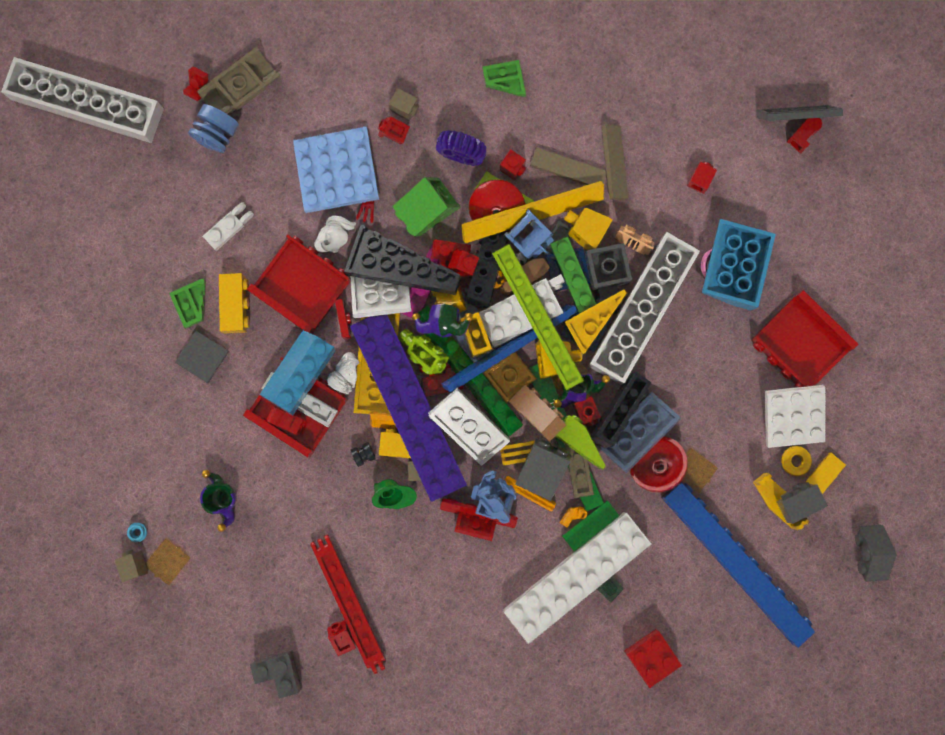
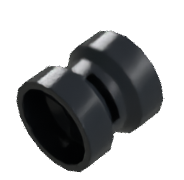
M369 442L364 443L362 448L355 447L350 449L358 467L364 465L366 460L373 461L376 459L374 452L372 453L371 451L372 448Z

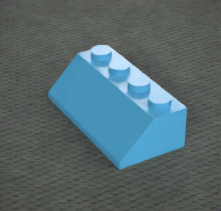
M303 330L260 393V396L293 416L335 353V348L321 338Z

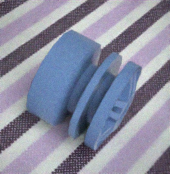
M203 104L197 115L203 123L194 121L192 126L195 129L190 128L188 134L205 148L224 153L226 150L224 145H228L230 142L224 134L233 136L239 124L223 111Z

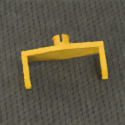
M763 473L753 481L768 509L791 529L800 530L804 528L805 524L809 523L806 517L793 524L786 522L776 501L782 499L781 495L787 492L771 479L770 473Z

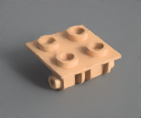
M621 225L615 236L617 242L624 243L626 246L629 238H631L627 247L635 240L636 242L632 250L635 249L639 242L636 251L642 255H649L651 249H654L655 242L652 241L653 238L644 233L642 236L635 233L636 229L629 225L625 227Z

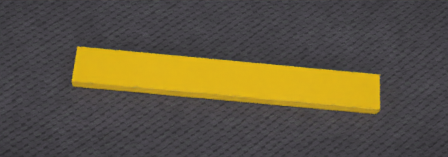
M602 181L461 224L463 241L468 243L513 229L527 215L526 212L528 210L541 220L604 200V184Z

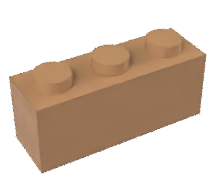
M524 385L509 402L550 442L566 426L562 421L564 416L556 408L552 410V405L545 398L541 400V395L534 388L530 390Z

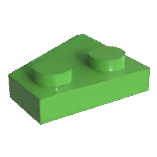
M519 60L482 67L486 87L526 97Z
M203 278L169 293L184 328H189L204 321L206 281Z

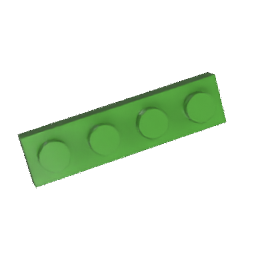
M565 237L551 243L550 247L578 314L596 305L569 238Z

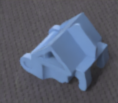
M528 210L526 212L527 215L509 233L506 232L504 235L528 259L532 256L536 259L543 251L546 254L549 253L546 248L554 241L552 238L554 234ZM531 221L530 225L533 227V231L526 238H522L520 235L517 236Z
M490 471L483 475L481 484L473 487L471 498L479 501L476 514L491 519H498L501 523H508L510 520V510L513 500L517 497V493L513 486H509L505 480L501 478L495 480L497 472ZM500 497H506L505 503L500 499Z

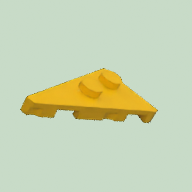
M625 289L565 321L582 354L586 353L627 294Z

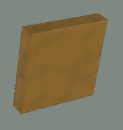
M517 352L512 353L483 372L506 403L524 385L529 386L537 379Z

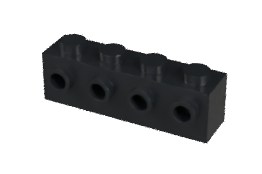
M503 231L479 239V244H481L480 251L476 250L475 256L479 257L473 276H469V279H471L470 286L466 285L464 292L468 304L489 308L500 270L492 253L506 246L508 238L504 235L506 232Z
M638 372L629 374L627 380L621 385L591 433V439L604 449L613 447L618 442V436L621 431L629 424V418L637 411L639 402L647 395L648 388L652 382Z

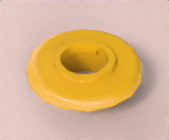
M791 446L784 451L781 463L783 469L788 474L801 476L811 468L812 458L805 448ZM795 455L801 459V464L798 467H795L791 462L792 457Z

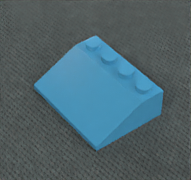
M720 219L702 293L739 308L751 311L758 308L776 234Z

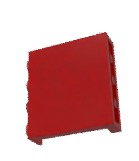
M287 234L288 240L254 285L250 284L247 290L296 326L313 334L351 280L345 275L344 269H336L333 267L334 263L326 257L322 259L318 256L319 252L311 246L306 248L302 245L303 241L295 235L292 238Z
M804 290L797 293L751 339L754 343L753 347L758 352H763L771 365H777L782 370L780 372L781 375L795 383V388L815 386L849 351L854 350L859 345Z
M320 377L308 393L338 410L329 426L330 428L348 399L344 397L345 393L329 388L328 382ZM259 394L250 410L246 409L243 416L307 458H310L329 428L299 410H296L294 415L306 420L299 436L269 423L266 419L272 406L282 411L284 410Z

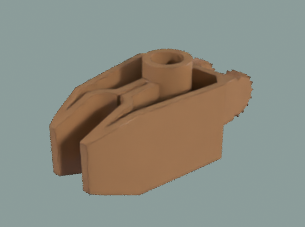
M544 258L533 259L522 266L531 285L540 281L550 268ZM507 281L503 283L500 292L504 296L512 294L513 291Z

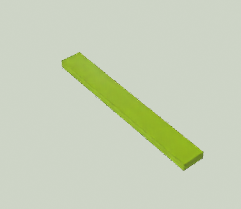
M510 244L492 253L565 389L568 390L583 382L581 374Z

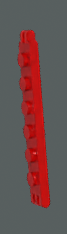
M326 535L324 538L327 544L324 545L323 540L320 538L317 539L319 548H317L314 541L310 545L367 669L371 667L373 673L376 674L378 673L377 664L381 671L385 670L383 661L386 660L334 545L329 535Z

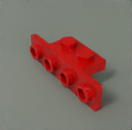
M443 498L440 510L458 514L454 532L489 541L493 539L496 524L515 528L518 517L509 514V522L501 523L498 519H491L476 514L477 507L474 504L460 503L452 498Z

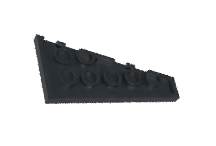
M363 224L360 225L344 271L347 276L456 295L461 280L460 274L431 262L429 258L422 257L412 249L381 236V233L372 231Z

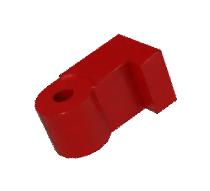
M808 118L787 142L799 153H802L810 145L807 139L821 129L822 120L820 118Z
M273 406L266 419L267 422L298 436L306 421Z

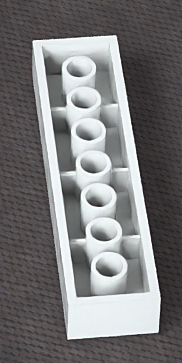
M16 57L13 58L1 91L12 101L149 143L153 141L164 110L156 100Z
M668 232L664 234L588 365L590 368L602 375H608L611 380L620 385L625 383L700 252L698 249Z
M623 512L618 518L505 607L503 612L529 644L649 547L651 543L630 516Z

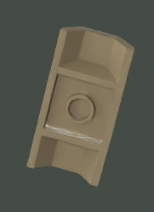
M256 47L197 92L205 104L213 106L229 115L263 92L269 84L280 77V74L270 66Z

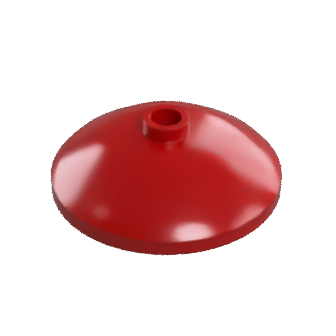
M490 180L479 185L472 193L469 201V214L472 221L493 215L494 210L502 212L525 205V199L521 191L512 183L504 180Z
M662 437L630 469V474L637 485L647 491H668L677 486L686 475L688 468L686 452L674 439ZM659 467H664L662 471H658Z

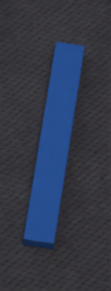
M568 304L561 308L563 314L551 319L554 327L578 312L576 307ZM532 329L506 342L447 379L441 385L449 392L454 391L538 338L535 331Z

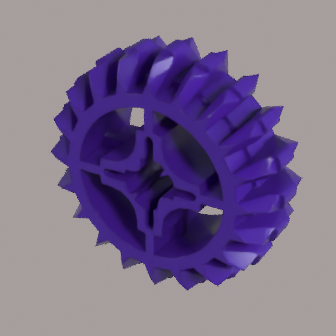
M455 130L442 131L437 138L436 150L440 155L449 160L472 166H478L485 160L487 147L479 139L474 138V136L456 132Z

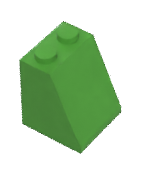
M424 177L392 207L395 210V215L406 224V229L411 235L422 236L458 210L460 205L439 178Z

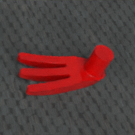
M374 201L363 202L356 220L359 219L365 207L363 222L366 221L370 208V222L373 223Z

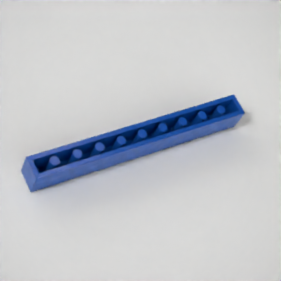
M680 482L677 486L670 489L661 497L789 642L799 648L815 633L811 627L813 625L807 617H802L798 613L799 608L792 601L788 602L784 597L786 595L779 586L775 587L771 583L773 579L765 571L761 572L758 568L759 563L752 556L748 557L744 553L746 549L739 542L735 543L731 538L733 536L726 527L722 528L718 524L720 520L712 512L709 514L705 509L706 504L699 497L696 499L692 495L693 490L687 483L683 484Z

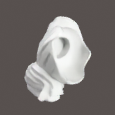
M341 216L329 217L326 221V226L320 230L314 242L316 250L319 253H327L328 251L337 253L340 247L348 241L346 231L354 229L356 223L350 222Z
M345 353L336 365V371L329 374L327 382L334 390L349 394L352 388H355L357 379L356 366L359 364V360H357L354 353Z

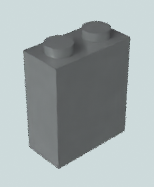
M536 439L515 485L551 501L570 463L571 454L564 448L551 446V443L544 439Z

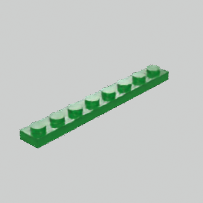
M429 306L418 312L422 323L427 322L429 319ZM433 333L425 334L434 345L441 347L444 353L449 356L447 363L456 374L474 363L453 336L442 338ZM482 373L465 383L474 397L508 437L523 426L522 422Z

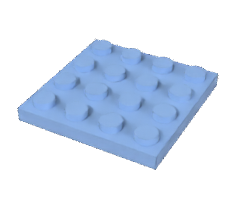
M367 126L293 140L305 213L379 200Z

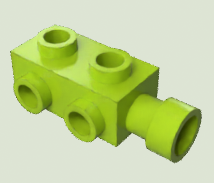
M405 329L399 334V341L404 346H408L406 352L410 355L409 359L414 363L421 364L423 372L431 375L441 373L445 369L449 356L444 353L441 347L434 345L428 336H415L409 329Z

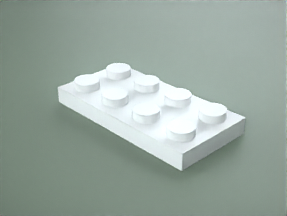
M546 278L532 285L550 319L563 314ZM515 295L479 312L485 331L494 348L533 329Z
M458 388L428 413L429 417L481 466L510 442L509 437Z

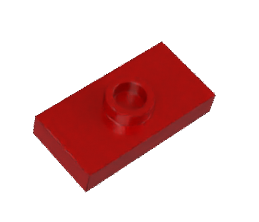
M343 299L336 300L335 305L342 338L345 340L351 339L349 324H352L350 313H346Z

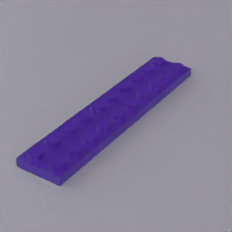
M370 316L351 325L350 328L430 501L433 502L467 486L440 426L429 417L428 413L432 409L388 316Z

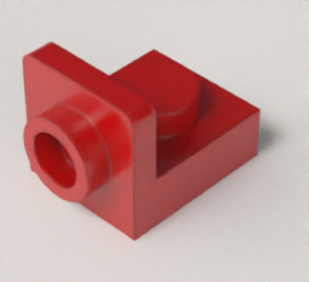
M192 66L188 69L190 85L183 89V94L199 101L201 97L197 91L209 83L207 73Z
M390 116L381 120L378 126V130H380L378 136H385L399 144H403L410 126Z
M345 620L336 622L327 628L328 639L338 657L356 649L355 642L347 629Z

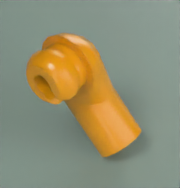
M581 506L568 508L559 523L568 528L573 519H585L588 513Z

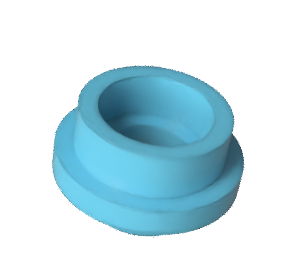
M133 523L127 530V536L133 542H141L147 536V528L142 523ZM136 529H139L141 531V534L139 536L135 535Z

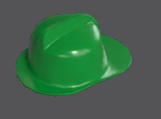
M386 479L374 484L372 503L377 508L401 509L414 504L417 494L411 487L401 486L393 479Z

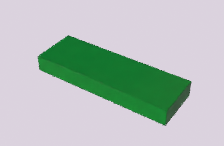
M607 500L562 535V537L575 552L620 515Z

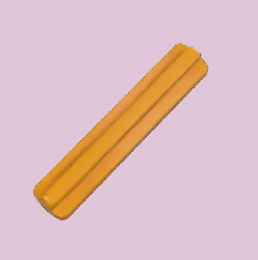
M506 476V483L509 486L512 485L516 493L549 511L554 510L556 506L555 501H549L515 485L517 480Z

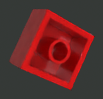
M654 629L624 650L649 688L682 666L657 629Z

